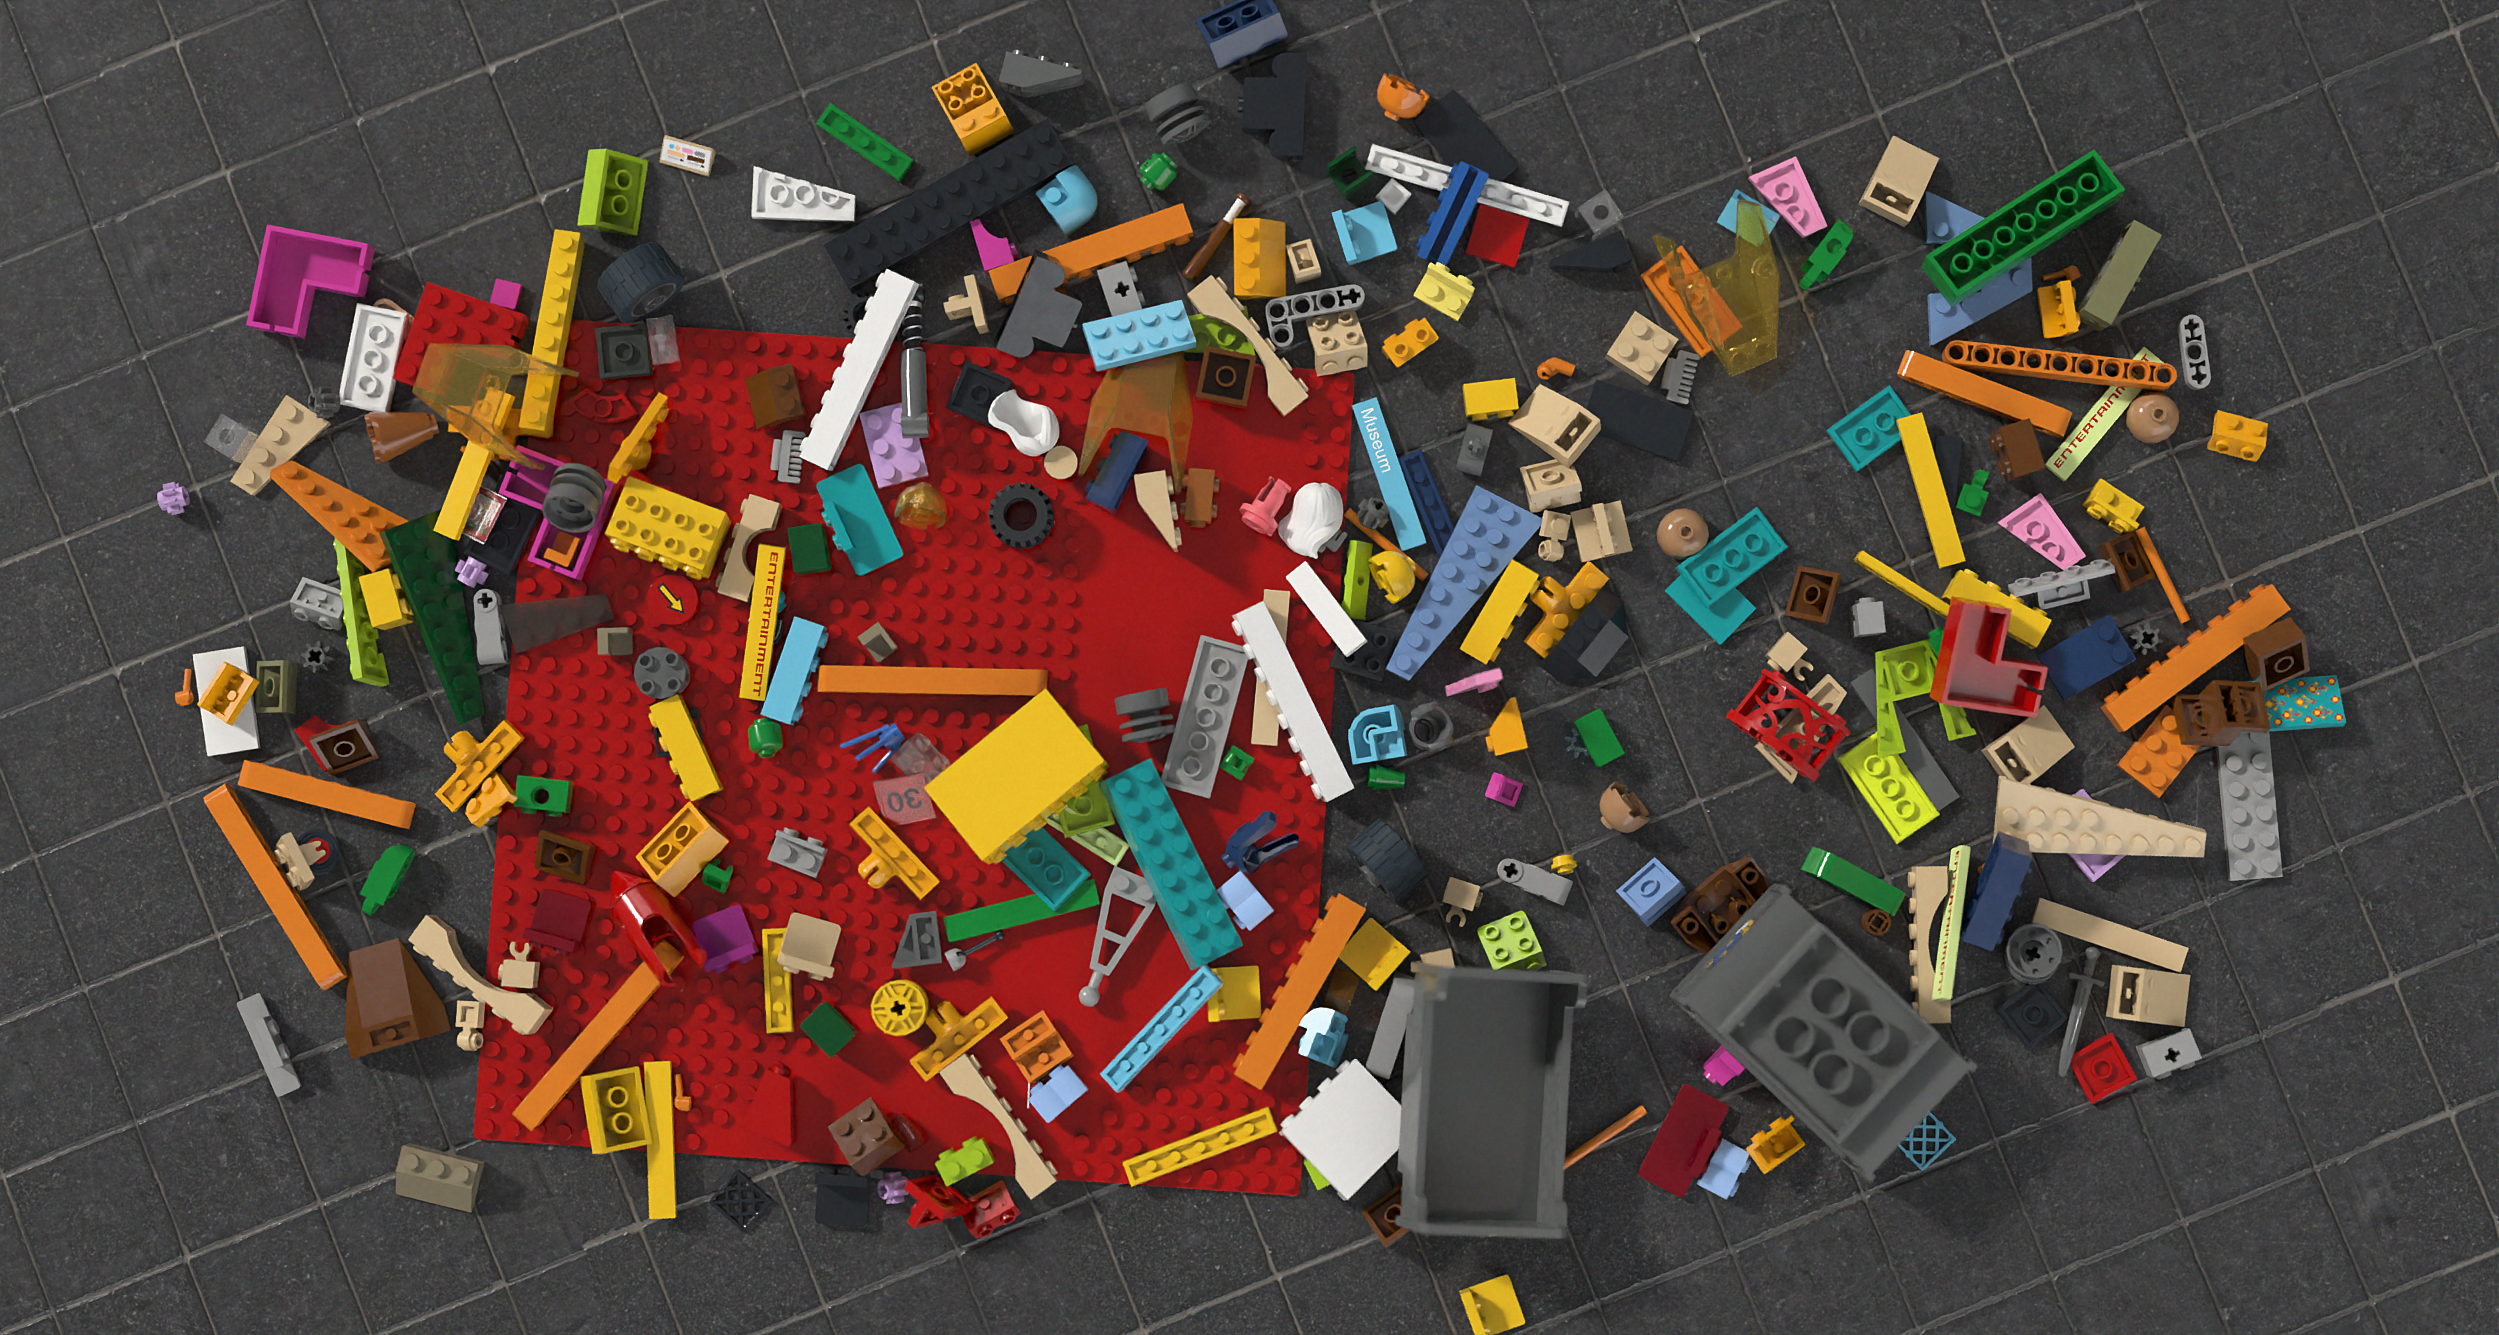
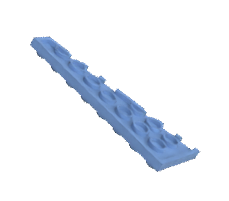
M1476 485L1385 670L1409 681L1541 526L1542 518Z

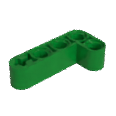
M1813 846L1800 869L1817 879L1828 882L1878 910L1885 911L1893 917L1896 916L1906 896L1905 892L1832 853Z

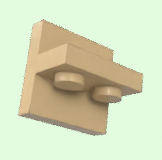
M974 274L965 276L964 280L968 297L964 298V295L949 297V302L943 303L945 312L950 320L973 315L979 334L990 332L978 281Z
M1554 459L1520 468L1531 513L1581 501V482L1573 464L1570 468H1567L1561 462Z
M1621 501L1607 504L1599 503L1592 505L1590 508L1570 512L1581 563L1632 551Z

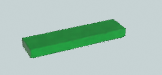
M832 103L828 105L816 122V125L900 183L915 163L909 156Z

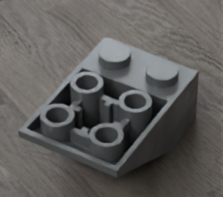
M1014 50L1013 53L1006 52L999 78L1002 92L1025 98L1084 84L1082 70H1078L1077 65L1066 62L1063 65L1055 64L1053 59L1039 56L1038 59L1028 57V53L1021 50Z

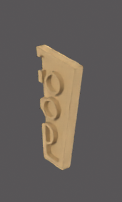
M286 395L231 479V482L255 496L272 480L270 478L271 469L289 460H293L306 445L308 446L323 429H326L332 423L324 418H316L315 412H311L307 407Z
M1827 674L1806 696L1833 715L1847 692ZM1793 708L1778 722V729L1775 735L1778 740L1789 733L1805 735V724L1800 709ZM1810 710L1813 721L1817 718H1820L1817 714ZM1826 725L1820 727L1821 732H1823ZM1814 735V740L1818 742L1819 737ZM1792 739L1789 745L1792 749H1797L1799 747L1798 742L1803 745L1805 742ZM1758 742L1754 747L1792 784L1797 772L1778 757L1775 750L1768 747L1767 744L1762 745Z

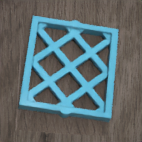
M1931 1112L1927 1116H1931L1935 1121V1125H1926L1925 1116L1923 1118V1125L1915 1127L1922 1128V1138L1913 1137L1912 1130L1909 1137L1903 1140L1909 1141V1150H1905L1901 1144L1898 1145L1905 1153V1156L1910 1158L1922 1172L1956 1140L1943 1126V1123ZM1926 1128L1935 1129V1138H1926ZM1939 1129H1943L1948 1134V1138H1939ZM1913 1141H1922V1151L1913 1150ZM1926 1141L1935 1142V1151H1926ZM1939 1142H1947L1939 1149ZM1913 1154H1922V1164L1913 1158ZM1926 1154H1934V1155L1926 1162Z

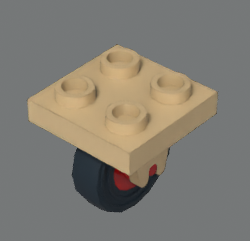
M322 829L305 831L296 841L291 832L281 836L275 846L277 850L274 851L281 865L285 864L289 872L286 873L290 885L292 887L296 886L299 892L309 888L315 878L314 875L326 874L332 870L340 858V847L337 839L333 834Z

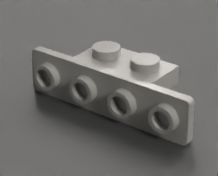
M2099 559L2092 561L2091 565L2082 567L2070 566L2065 571L2058 573L2045 572L2040 577L2033 579L2020 578L2015 583L2009 584L2008 588L2015 597L2035 592L2037 608L2044 610L2089 599L2090 593L2087 580L2113 574L2116 571L2111 563Z
M257 993L237 1002V1007L276 1096L281 1097L300 1088L301 1083L289 1058V1049L282 1042L279 1035V1026L272 1019L262 994Z

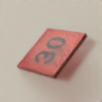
M924 771L873 781L884 823L888 827L936 818L931 796L924 789L927 785Z

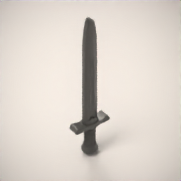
M2089 947L2085 950L2086 961L2083 968L2084 971L2082 972L2083 975L2068 974V978L2077 979L2078 984L2059 1059V1076L2061 1077L2065 1075L2071 1063L2092 985L2094 984L2098 987L2105 985L2103 981L2092 979V973L2096 965L2095 962L2101 955V952L2095 947Z

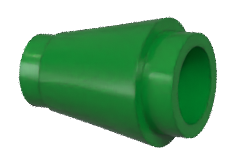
M1376 764L1374 767L1368 766L1366 787H1372V790L1404 787L1405 773Z

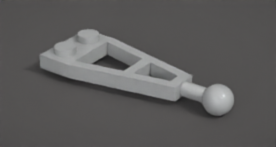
M1114 866L1104 891L1090 969H1093L1094 972L1088 986L1082 988L1079 993L1080 1002L1088 1007L1098 1003L1100 998L1098 987L1103 975H1110L1156 903V899L1145 878ZM1112 893L1145 906L1126 937L1105 930ZM1103 937L1121 944L1107 966L1098 963Z

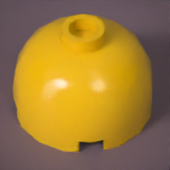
M1384 551L1368 559L1371 562L1368 565L1369 570L1380 590L1384 588L1389 593L1385 596L1387 600L1391 603H1397L1410 594L1414 588V571H1416V566L1410 557L1405 558L1396 551Z

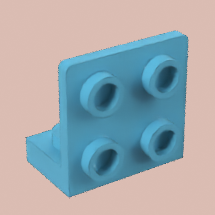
M1382 201L1345 213L1342 210L1332 212L1349 266L1397 250L1396 241Z

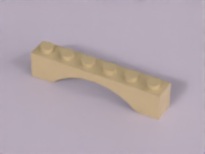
M1210 275L1190 291L1187 297L1203 317L1215 319L1231 326L1252 344L1265 369L1268 398L1281 415L1285 417L1308 398L1306 394L1309 390L1300 378L1294 379L1290 374V371L1293 369L1284 358L1279 360L1274 354V351L1277 349L1268 338L1262 339L1258 333L1260 327L1252 318L1247 320L1242 313L1244 307L1235 297L1231 300L1225 291L1228 290V287L1221 278L1215 279Z
M1947 866L1912 867V872H1908V887L1912 888V898L1908 900V910L1910 914H1913V924H1909V938L1913 940L1914 949L1910 950L1909 954L1910 965L1914 966V976L1910 977L1911 992H1915V1002H1911V1008L1927 1023H1951V1001H1932L1935 973L1930 961L1928 947L1929 930L1933 916L1940 902L1948 893Z
M426 915L408 939L414 944L413 948L415 951L423 956L428 955L432 958L435 967L443 972L447 970L454 976L452 979L455 983L464 988L467 986L473 991L472 995L475 999L482 1003L487 1002L493 1007L492 1012L502 1019L507 1018L513 1023L512 1028L522 1035H525V1033L535 1034L554 1009L535 993L507 991L483 979L464 957L458 944L455 930L437 915Z
M965 1053L939 1073L954 1094L968 1097L982 1104L1002 1123L1010 1137L1015 1153L1016 1180L1029 1198L1033 1199L1057 1181L1058 1178L1055 1175L1058 1171L1050 1160L1045 1162L1040 1153L1043 1150L1036 1140L1030 1141L1026 1136V1126L1020 1118L1015 1120L1009 1111L1012 1110V1107L1005 1097L1000 1099L994 1090L997 1089V1086L989 1076L984 1077L979 1069L982 1066L973 1054L969 1056Z

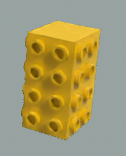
M628 476L605 534L617 550L628 553L630 549L637 553L641 559L649 562L656 559L665 568L673 571L680 568L689 577L701 580V577L709 579L731 525V520L724 511Z

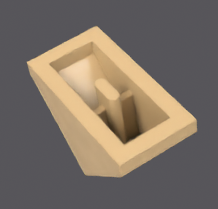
M1310 239L1286 245L1296 284L1321 278V269Z

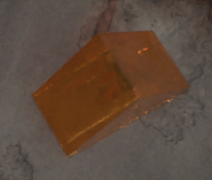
M1335 967L1321 1008L1332 1009L1346 1016L1360 976Z

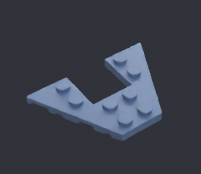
M1930 192L1924 193L1926 244H1945L1985 219ZM2031 257L1953 307L1948 304L1941 293L1928 294L1929 346L1935 345L2032 291Z

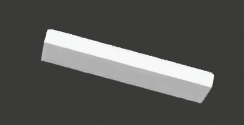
M1306 561L1286 576V579L1345 656L1349 657L1367 642L1361 631Z

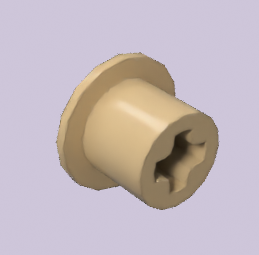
M1056 446L1046 454L1044 466L1047 473L1052 477L1066 479L1076 471L1078 466L1077 457L1070 448Z

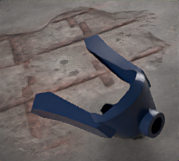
M1264 811L1252 823L1248 822L1240 826L1231 835L1226 843V852L1220 857L1230 868L1235 865L1242 873L1251 874L1268 860L1298 847L1299 835L1289 833L1257 849L1254 842L1272 831L1277 824L1276 813Z

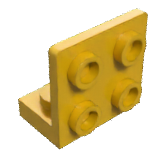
M2103 479L2098 480L2082 504L2087 508L2086 512L2090 516L2098 520L2102 518L2109 522L2108 527L2119 534L2122 532L2128 533L2138 528L2139 524L2135 521L2144 506Z
M1369 918L1344 946L1339 958L1376 991L1410 951L1373 918Z
M1258 966L1210 968L1224 984L1208 1000L1209 1022L1261 1017Z
M1508 1274L1459 1291L1475 1335H1495L1525 1324L1524 1316Z

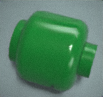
M1164 152L1161 155L1153 153L1139 168L1140 173L1143 175L1140 181L1150 190L1155 187L1157 190L1162 191L1176 178L1177 171L1175 169L1178 166Z
M757 719L749 727V748L752 752L758 753L759 757H773L775 752L782 748L781 725L774 722V719Z

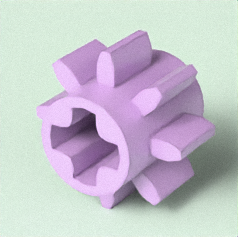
M175 482L163 484L164 490L157 493L160 508L163 511L167 510L168 514L171 513L172 515L183 513V506L190 503L186 487H180L179 483L176 484Z
M470 556L466 562L460 560L455 568V571L460 573L457 580L475 588L477 582L483 585L489 575L484 572L486 565Z
M900 1171L884 1173V1179L880 1180L877 1186L879 1196L882 1199H886L887 1204L904 1202V1195H908V1192L904 1189L909 1181L907 1177L901 1176Z

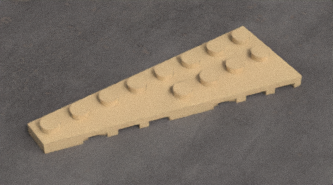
M1999 776L1993 843L1998 831L2028 841L2031 852L2204 857L2205 829L2179 822L2173 823L2161 820L2157 816H2146L2126 808H2116L2108 803L2074 794L2072 796L2056 792L2055 789L2048 787L2045 789L2030 785L2029 782L2007 779L2006 776Z

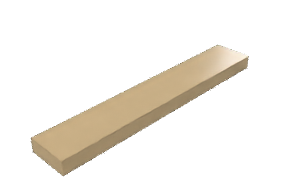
M1264 589L1263 601L1286 646L1290 591ZM1257 678L1251 744L1277 746L1279 729L1277 715L1280 713L1276 705L1272 706L1267 699L1266 692L1268 689L1265 682L1260 683Z
M2038 898L2031 919V923L2044 925L2049 929L2181 973L2189 949L2042 898Z

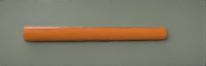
M1351 508L1344 514L1350 522L1385 551H1396L1405 558L1408 557L1376 529H1367L1362 526L1356 515L1357 513ZM1414 562L1416 566L1414 575L1423 582L1429 573Z
M2142 527L2135 532L2180 623L2182 624L2190 620L2146 528Z
M1640 1105L1565 1156L1564 1170L1646 1115L1647 1111Z

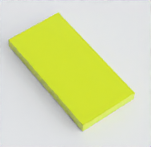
M1877 732L1837 758L1896 844L1940 815L1898 754L1878 758Z

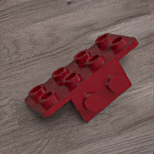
M1683 1084L1638 1170V1175L1678 1197H1684L1694 1177L1698 1178L1700 1173L1703 1175L1706 1173L1711 1162L1708 1160L1711 1151L1716 1152L1721 1144L1722 1137H1720L1722 1131L1719 1128L1728 1112V1106L1688 1084Z

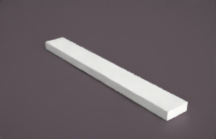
M1372 144L1365 169L1438 191H1442L1443 187L1448 189L1452 179L1448 178L1452 167ZM1488 178L1477 201L1561 227L1563 226L1569 206V201Z

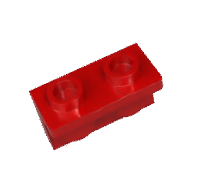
M1001 1180L968 1198L974 1206L970 1213L964 1214L962 1217L969 1232L975 1238L990 1235L993 1229L1002 1224L1006 1225L1013 1222L1021 1214V1211L1015 1205L1005 1182Z

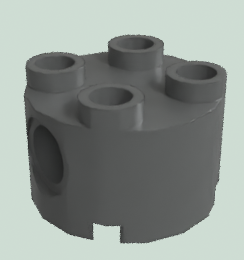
M656 647L647 650L638 657L635 664L634 677L642 693L655 699L665 700L676 694L680 695L689 684L691 672L688 662L681 654L669 648Z

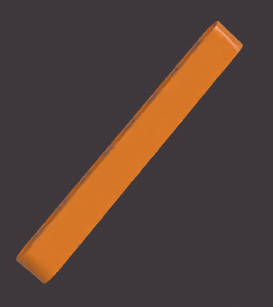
M1961 340L1950 342L1942 354L1944 363L1959 369L2153 391L2168 389L2177 378L2175 368L2167 363ZM1949 350H1959L1962 356L1961 359L1955 360L1951 358ZM1975 353H1985L1987 361L1983 363L1977 361ZM2009 355L2013 359V364H2003L2001 356ZM2027 358H2035L2039 362V367L2031 368L2028 366ZM2053 361H2061L2065 366V370L2057 371L2054 369ZM2079 364H2087L2091 369L2090 374L2082 373L2079 370ZM2111 366L2115 368L2117 375L2115 377L2108 376L2105 372V367ZM2138 369L2141 371L2143 378L2141 380L2134 379L2131 375V370ZM2164 372L2167 374L2169 381L2167 383L2160 382L2157 378V373Z
M818 666L817 692L1037 696L1045 688L1047 689L1048 670Z
M225 783L204 796V802L318 985L323 990H327L348 976L346 969L295 887L290 885L285 871L233 788L228 783Z
M665 939L654 949L655 954L669 975L684 958V955ZM644 961L515 1109L512 1115L530 1131L533 1132L580 1079L579 1077H582L658 989L660 983Z

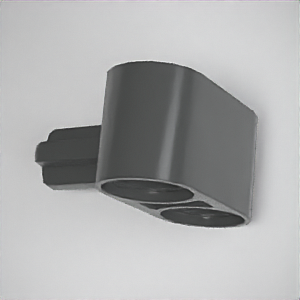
M1468 423L1455 470L1481 476L1493 432L1492 429Z

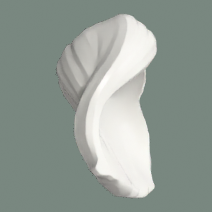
M1015 389L1002 393L992 402L988 413L989 423L996 428L1006 431L1016 448L1023 454L1038 456L1049 451L1056 444L1060 433L1059 423L1054 412L1049 407L1022 400L1018 397Z
M1315 482L1303 486L1297 492L1292 510L1277 526L1278 534L1290 549L1304 556L1318 558L1317 551L1319 547L1328 541L1342 524L1343 502L1339 491L1327 483L1319 484Z

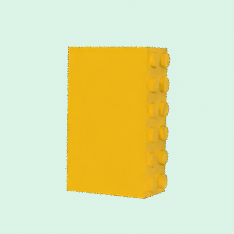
M1045 688L926 785L924 789L979 858L990 865L992 862L997 864L1007 856L1005 852L1010 847L1014 846L1016 848L1027 839L1025 835L1031 830L1038 831L1047 823L1046 818L1052 813L1057 815L1067 807L1066 802L1073 796L1078 798L1087 791L1086 785L1091 781L1097 782L1108 773L1106 769L1110 766L1053 695Z

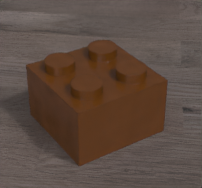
M1205 346L1196 400L1246 409L1256 355Z
M2030 418L2000 427L1990 433L1989 445L1992 452L1997 454L1999 460L1996 464L2000 477H2004L2005 482L2034 474L2046 468Z
M2291 617L2243 638L2247 671L2255 682H2260L2263 692L2310 671L2306 636Z
M869 1097L828 1126L850 1166L862 1177L905 1147L884 1109L872 1097Z

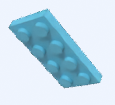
M1182 300L1083 324V332L1096 371L1196 347V339Z

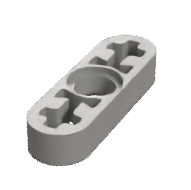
M2188 315L2182 318L2177 326L2184 379L2190 389L2200 390L2206 387L2211 380L2204 324L2200 317ZM2190 320L2191 324L2197 327V329L2192 331L2193 338L2199 337V340H2192L2186 343V339L2191 338L2190 330H2185V325ZM2195 345L2199 347L2201 351L2199 359H2191L2188 356L2187 350L2189 346ZM2202 362L2203 366L2197 367L2198 374L2203 375L2204 379L2198 384L2197 380H2192V376L2196 374V368H2190L2189 364L2195 365Z

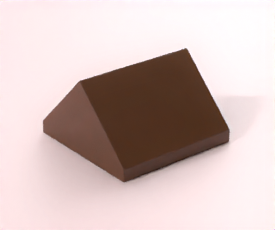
M2134 530L2097 546L2102 559L2115 567L2116 572L2109 575L2118 593L2130 590L2155 577Z
M1798 566L1784 615L1819 626L1827 625L1842 574Z
M357 719L309 737L310 743L330 775L379 758V753L367 720Z
M541 830L538 838L535 868L584 884L597 846L550 830Z
M1403 1182L1361 1212L1385 1248L1410 1231L1407 1228L1396 1225V1215L1401 1216Z

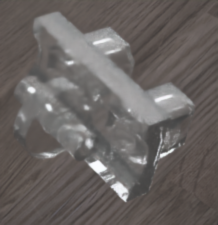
M667 315L646 319L653 365L679 362L673 316Z

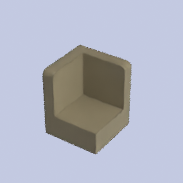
M879 622L858 636L860 642L869 650L877 662L883 661L899 649Z
M597 628L599 655L633 654L632 628Z

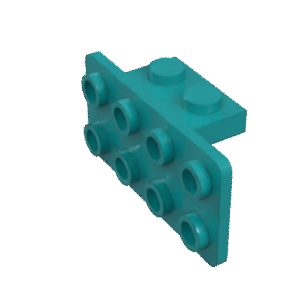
M862 464L852 466L817 483V490L824 503L825 511L821 513L828 527L832 525L836 535L832 536L838 550L843 548V551L847 553L857 575L863 576L903 556V550Z

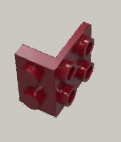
M543 889L538 900L531 928H525L523 938L530 940L528 945L542 949H544L545 945L555 947L553 952L569 956L570 952H578L591 910V902L550 889Z

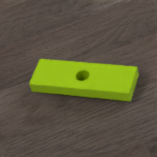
M1350 540L1347 551L1348 563L1347 573L1344 578L1345 592L1342 608L1350 618L1365 621L1370 577L1368 565L1371 564L1368 559L1372 557L1373 544Z

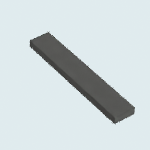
M1871 668L1851 681L1850 685L1877 723L1876 673ZM1894 701L1893 705L1906 752L1898 755L1937 811H1940L1960 796Z

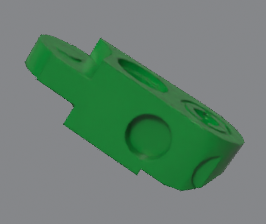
M1840 218L1801 267V270L1806 274L1798 286L1805 291L1808 290L1814 281L1821 284L1847 252L1845 249L1853 238V231Z
M404 844L394 845L385 850L380 860H376L360 892L361 895L366 897L362 912L373 916L380 905L383 906L389 898L394 897L415 856L414 849Z

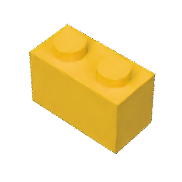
M1515 378L1464 384L1462 387L1466 418L1472 417L1473 421L1487 420L1488 415L1498 414V418L1512 417L1513 412H1517L1519 409Z

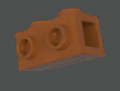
M1189 468V473L1183 475L1182 489L1187 490L1186 500H1181L1180 515H1185V522H1190L1191 527L1205 528V523L1211 524V518L1217 517L1218 503L1213 502V493L1219 492L1220 477H1215V470Z

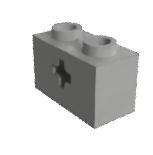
M1126 261L1097 271L1112 317L1141 310L1142 306L1146 305L1142 291L1136 292L1133 283L1138 281L1134 267L1128 268ZM1123 285L1125 289H1130L1126 291L1127 296L1122 297L1120 293L1116 294L1119 292V286Z
M1875 597L1861 598L1855 601V605L1849 607L1852 638L1876 636L1886 632L1883 601L1875 602Z
M2188 1028L2179 1029L2136 1046L2147 1076H2156L2157 1080L2170 1076L2172 1074L2171 1070L2178 1067L2181 1070L2191 1068L2196 1065V1060L2202 1058L2191 1030ZM2168 1050L2174 1051L2175 1053L2171 1055V1060L2165 1059V1056L2168 1054Z

